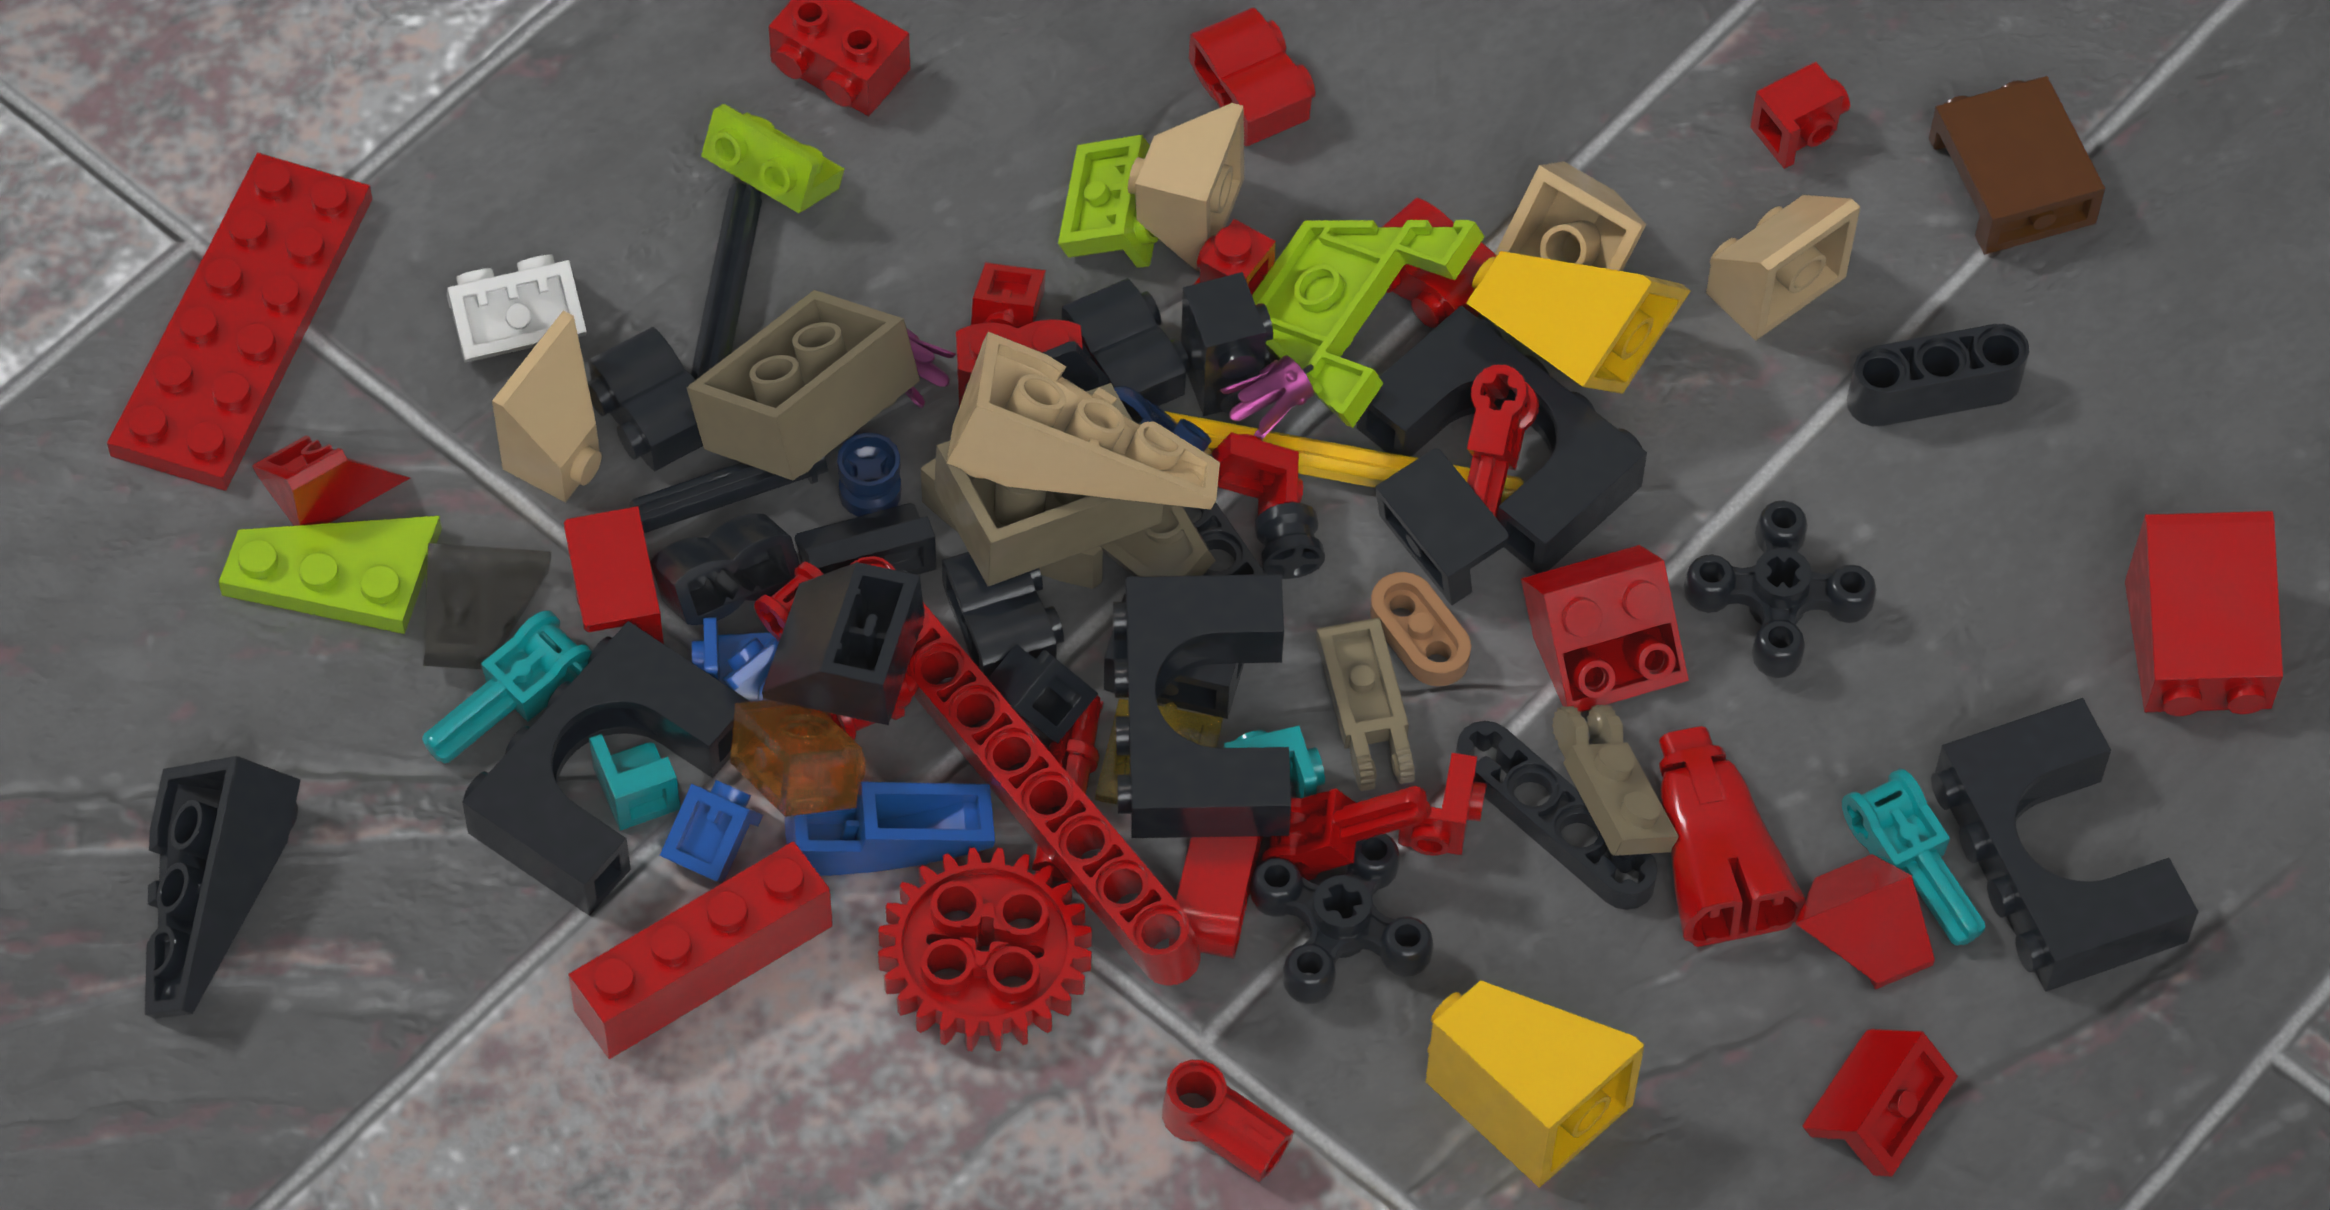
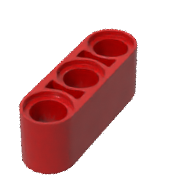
M1263 836L1191 837L1176 902L1185 911L1190 921L1201 953L1235 958L1250 896V882L1253 871L1257 866ZM1169 939V946H1172L1178 939Z

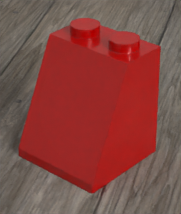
M2273 511L2145 514L2125 579L2144 713L2166 712L2172 716H2187L2197 711L2229 710L2235 714H2251L2261 709H2272L2283 678Z

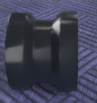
M1295 502L1278 504L1266 509L1256 518V536L1262 544H1265V548L1261 552L1263 570L1267 575H1282V579L1300 578L1316 571L1324 563L1325 552L1323 544L1314 536L1318 530L1317 514L1311 506Z

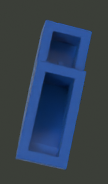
M861 782L857 795L792 794L784 818L786 845L794 841L820 876L870 873L943 861V855L947 853L951 857L957 858L968 855L970 848H976L977 852L993 848L995 843L990 784Z

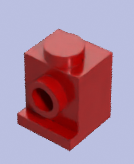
M1814 62L1756 91L1750 128L1783 169L1794 164L1796 151L1807 145L1809 147L1818 146L1827 141L1837 131L1839 116L1850 110L1849 96L1838 80L1830 79L1820 65Z
M1234 218L1229 226L1222 228L1216 235L1211 236L1203 245L1196 262L1197 268L1200 269V277L1194 284L1243 272L1251 295H1253L1275 263L1276 241Z

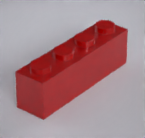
M792 841L569 973L574 1011L610 1060L831 928L833 924L830 888L796 843Z

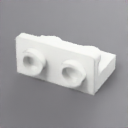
M542 255L518 262V272L494 277L493 269L486 268L457 276L458 285L447 287V300L449 308L452 309L464 363L535 347L563 310L574 316L578 337L585 336L587 331L569 260L555 263L553 255Z

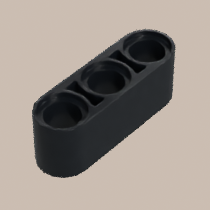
M1990 324L1870 347L1863 350L1857 356L1854 363L1847 395L1848 410L1860 423L1869 426H1886L2005 403L2018 394L2030 351L2028 340L2021 331L2013 326ZM1992 362L2002 364V366L1993 364ZM1932 374H1940V375H1943L1944 377H1939V376H1935V375H1932ZM1872 385H1880L1885 388H1878Z

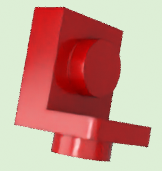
M985 262L973 296L971 325L1001 323L1019 329L1026 324L1035 322L1045 291L1046 270Z

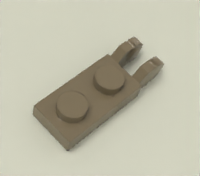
M1374 618L1317 628L1316 642L1344 748L1350 749L1352 768L1359 791L1375 789L1376 767L1373 759H1371L1368 744L1389 741L1392 769L1399 784L1414 782V764L1407 738L1409 723L1380 619Z
M1574 706L1557 708V712H1554V718H1552V727L1555 740H1558V746L1565 758L1563 764L1611 854L1617 856L1671 852L1679 836L1628 742L1623 743V724L1619 716L1615 715V710L1612 709V706H1593L1592 710H1589V716H1587L1588 723H1586L1584 717H1581V712H1578V708H1574ZM1589 738L1593 739V744H1589Z

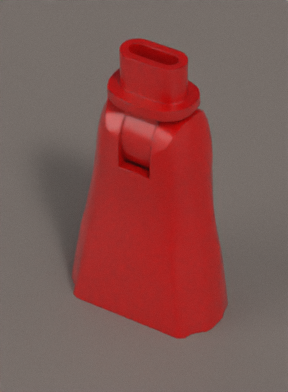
M1698 726L1664 734L1659 739L1664 756L1659 763V770L1663 777L1661 802L1679 836L1672 847L1671 857L1676 900L1684 940L1693 943L1695 947H1701L1790 928L1797 920L1805 898L1787 862L1767 830L1744 777L1731 761L1726 760V753L1723 747L1713 745L1706 727Z

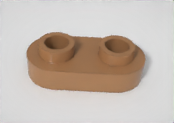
M1408 572L1392 573L1379 580L1372 591L1370 616L1371 619H1380L1387 643L1417 680L1431 686H1446L1461 679L1469 667L1471 641L1467 632L1429 583L1422 577ZM1397 608H1404L1412 614L1400 617L1392 611ZM1439 654L1448 660L1445 662H1434L1429 660L1428 657Z

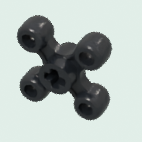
M1785 500L1774 501L1768 504L1759 515L1755 535L1757 544L1764 553L1757 560L1756 565L1739 568L1732 566L1729 561L1721 556L1713 554L1703 555L1696 558L1688 567L1684 582L1685 597L1690 605L1698 611L1706 613L1718 612L1728 604L1749 606L1753 618L1763 625L1755 636L1752 649L1753 661L1760 672L1773 678L1787 677L1793 674L1801 664L1805 642L1803 633L1796 624L1803 617V613L1809 610L1827 611L1838 621L1845 623L1858 622L1864 619L1872 610L1877 590L1873 576L1861 566L1843 565L1835 569L1833 573L1826 574L1812 572L1809 562L1803 555L1798 553L1804 544L1807 533L1806 515L1799 506Z
M1385 833L1357 841L1354 863L1347 865L1346 874L1332 876L1324 880L1320 885L1306 880L1302 877L1294 863L1281 857L1268 858L1254 869L1250 882L1252 902L1256 908L1263 914L1272 917H1281L1287 914L1297 916L1306 923L1310 930L1308 941L1294 948L1286 957L1283 966L1284 988L1289 996L1297 1002L1314 1004L1324 1000L1333 989L1336 977L1335 964L1338 958L1351 957L1362 949L1373 951L1381 957L1389 971L1403 977L1421 973L1430 963L1433 952V938L1427 925L1421 920L1409 916L1397 919L1388 918L1378 912L1373 904V895L1377 890L1388 886L1394 880L1399 868V849L1393 838Z

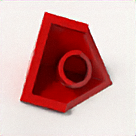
M307 435L252 465L258 478L293 526L331 523L410 479V477L347 458L341 448L333 450L330 444L322 447L319 440L316 439L312 442L311 438Z
M1871 854L1814 878L1795 924L1869 977L1875 990L1934 965L1935 958L1912 875Z

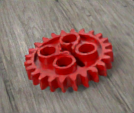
M970 848L967 864L961 866L948 853L944 854L942 873L937 875L925 865L920 866L919 879L921 887L902 882L899 885L900 901L902 904L887 903L885 907L886 922L889 924L879 926L878 930L879 946L883 947V949L878 951L879 970L887 972L884 975L886 994H899L897 997V1011L900 1016L918 1010L916 1014V1029L918 1032L922 1033L935 1023L939 1024L940 1044L946 1045L959 1032L965 1034L967 1051L974 1050L980 1036H989L994 1050L1001 1051L1003 1034L1012 1032L1022 1045L1028 1044L1029 1025L1034 1024L1040 1030L1050 1033L1052 1031V1015L1050 1010L1069 1016L1072 1013V998L1069 994L1083 995L1085 992V976L1082 973L1089 972L1092 969V952L1087 950V948L1092 947V928L1083 925L1085 923L1084 903L1070 904L1072 902V885L1069 882L1052 888L1053 868L1048 865L1035 875L1031 874L1028 854L1024 853L1014 866L1005 865L1003 848L996 849L990 863H982L976 848ZM952 911H964L971 915L962 921H952L944 917L945 914ZM1023 918L1033 920L1036 923L1028 929H1018L1009 924L1016 919ZM931 939H935V940H936L935 942L931 943L930 945L927 943V942H928L929 940H931ZM982 946H989V951H981ZM1040 952L1043 954L1041 958L1035 957ZM949 968L962 973L954 979L946 980L937 978L934 975L939 970ZM1012 976L1024 978L1027 981L1026 984L1020 987L1012 988L1004 986L999 982L1004 978Z

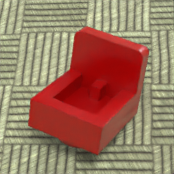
M1231 432L1211 452L1214 459L1220 462L1218 487L1257 498L1258 516L1266 509L1278 504L1301 502L1304 485L1303 480L1298 478V451L1264 442L1261 438L1254 435Z
M1451 753L1442 808L1431 807V815L1428 819L1423 820L1420 824L1399 829L1398 843L1400 845L1412 847L1415 851L1430 856H1439L1445 853L1462 855L1468 820L1481 822L1487 783L1475 782L1477 756Z

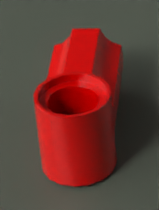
M1191 1059L1182 1062L1171 1071L1167 1079L1162 1106V1119L1166 1129L1173 1136L1184 1141L1201 1142L1258 1182L1264 1177L1269 1176L1293 1139L1294 1131L1228 1087L1223 1073L1214 1064L1207 1061ZM1188 1093H1194L1203 1096L1210 1104L1202 1108H1191L1185 1105L1179 1097Z

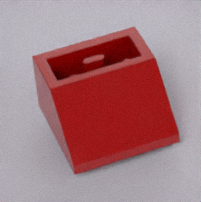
M1633 546L1521 578L1533 639L1563 707L1574 706V708H1578V712L1592 709L1595 705H1607L1689 681L1665 562L1643 546Z

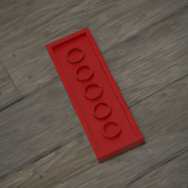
M257 152L107 442L111 457L220 490H227L373 200L370 185Z

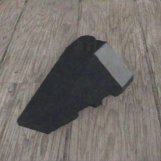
M239 756L163 769L149 831V851L160 854L159 881L155 880L148 885V905L158 908V929L152 934L146 945V1016L156 1019L194 1013L288 842L289 833L298 815L296 800L301 779Z

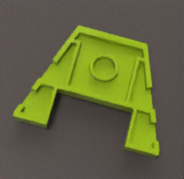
M1304 220L1252 295L1255 305L1265 304L1271 318L1273 339L1266 341L1267 350L1278 360L1283 356L1290 357L1302 370L1310 364L1313 365L1314 369L1306 374L1312 385L1314 395L1345 425L1353 428L1384 383L1374 369L1342 358L1341 356L1352 343L1362 325L1380 299L1386 294L1387 289L1405 264L1455 280L1485 236L1476 222L1470 220H1455L1453 227H1432L1428 220H1407L1403 227H1378L1374 220Z

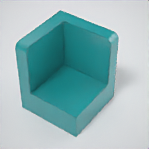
M602 734L589 738L593 769L619 831L680 810L677 776L669 758L661 759L654 743L647 742L611 755Z

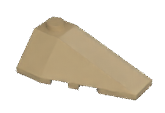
M991 332L987 333L952 427L947 464L962 469L972 477L986 478L1006 487L1212 509L1217 498L1219 461L1156 422L1137 424L1121 414L1114 407L1117 398L1100 387L1092 396L1062 377L1066 366L1052 357Z

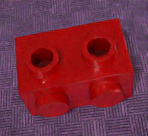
M791 0L768 26L771 62L783 74L792 79H802L824 91L834 103L843 107L850 106L868 117L911 69L909 32L851 0Z

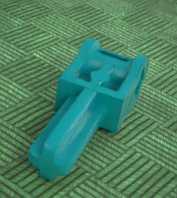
M545 610L535 614L518 629L513 638L481 663L487 683L424 733L422 741L426 749L437 761L444 764L449 763L514 709L527 722L547 707L552 694L562 683L566 681L573 682L588 665L592 650L587 645H577L560 629V620L552 611Z
M1899 768L1890 773L1888 782L1864 794L1853 791L1842 798L1843 814L1855 838L1867 848L1870 854L1912 875L1915 889L1952 944L1964 946L1974 941L1984 932V920L1941 858L1945 854L1950 837L1927 804L1919 784L1908 771Z

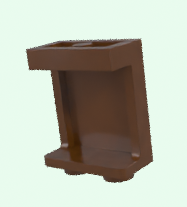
M2048 76L2026 82L2022 80L2012 81L1997 90L1971 97L1965 95L1957 96L1942 105L1935 106L1928 139L1934 150L1947 149L1980 215L1975 238L1984 255L2097 223L2106 188Z

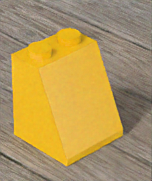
M1500 251L1496 257H1491L1485 261L1477 271L1472 282V287L1475 290L1466 303L1582 387L1623 394L1691 290L1680 283L1646 275Z
M1482 980L1463 996L1459 992L1448 996L1437 1007L1431 1017L1432 1031L1430 1044L1427 1049L1429 1056L1425 1082L1539 1188L1633 1106L1644 1044L1633 1035Z

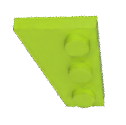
M440 516L240 529L237 531L218 582L221 595L405 634L442 530Z

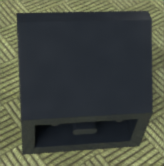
M856 562L800 583L762 690L763 699L889 726L925 618L920 575Z

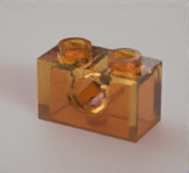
M772 700L735 703L730 763L785 817L856 808L858 786L863 781L866 770L862 747L823 711Z

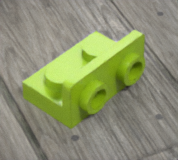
M721 104L713 110L701 157L797 213L803 212L838 190L845 170L843 167L825 158L818 149L801 144L775 129L770 121L762 117L753 116L748 112L741 114L726 104Z
M1143 135L1077 145L1058 245L1068 258L1124 250L1137 268L1150 266L1154 243L1159 239L1136 220L1135 194L1128 193V181L1133 163L1137 157L1145 159L1150 147Z

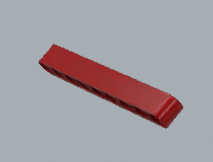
M875 556L862 557L851 563L859 562L896 570L885 559ZM923 602L925 618L906 672L916 681L918 686L914 697L987 784H990L992 791L1050 858L1057 869L1147 977L1155 983L1165 986L1178 985L1189 980L1199 967L1201 955L1185 911ZM954 677L951 681L945 684L936 685L939 681L945 678ZM990 719L986 724L980 727L971 728L975 723L981 720ZM1027 762L1017 770L1007 771L1017 763ZM1054 806H1064L1058 812L1044 815L1048 809ZM1090 850H1101L1091 858L1080 859L1084 853ZM1128 894H1140L1129 903H1117ZM1165 939H1178L1172 946L1166 949H1154L1159 942Z

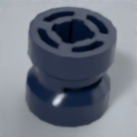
M862 433L854 435L845 441L838 452L837 459L840 477L838 485L839 497L845 509L850 514L859 517L896 507L900 502L902 491L900 478L901 460L897 446L889 438L878 433Z

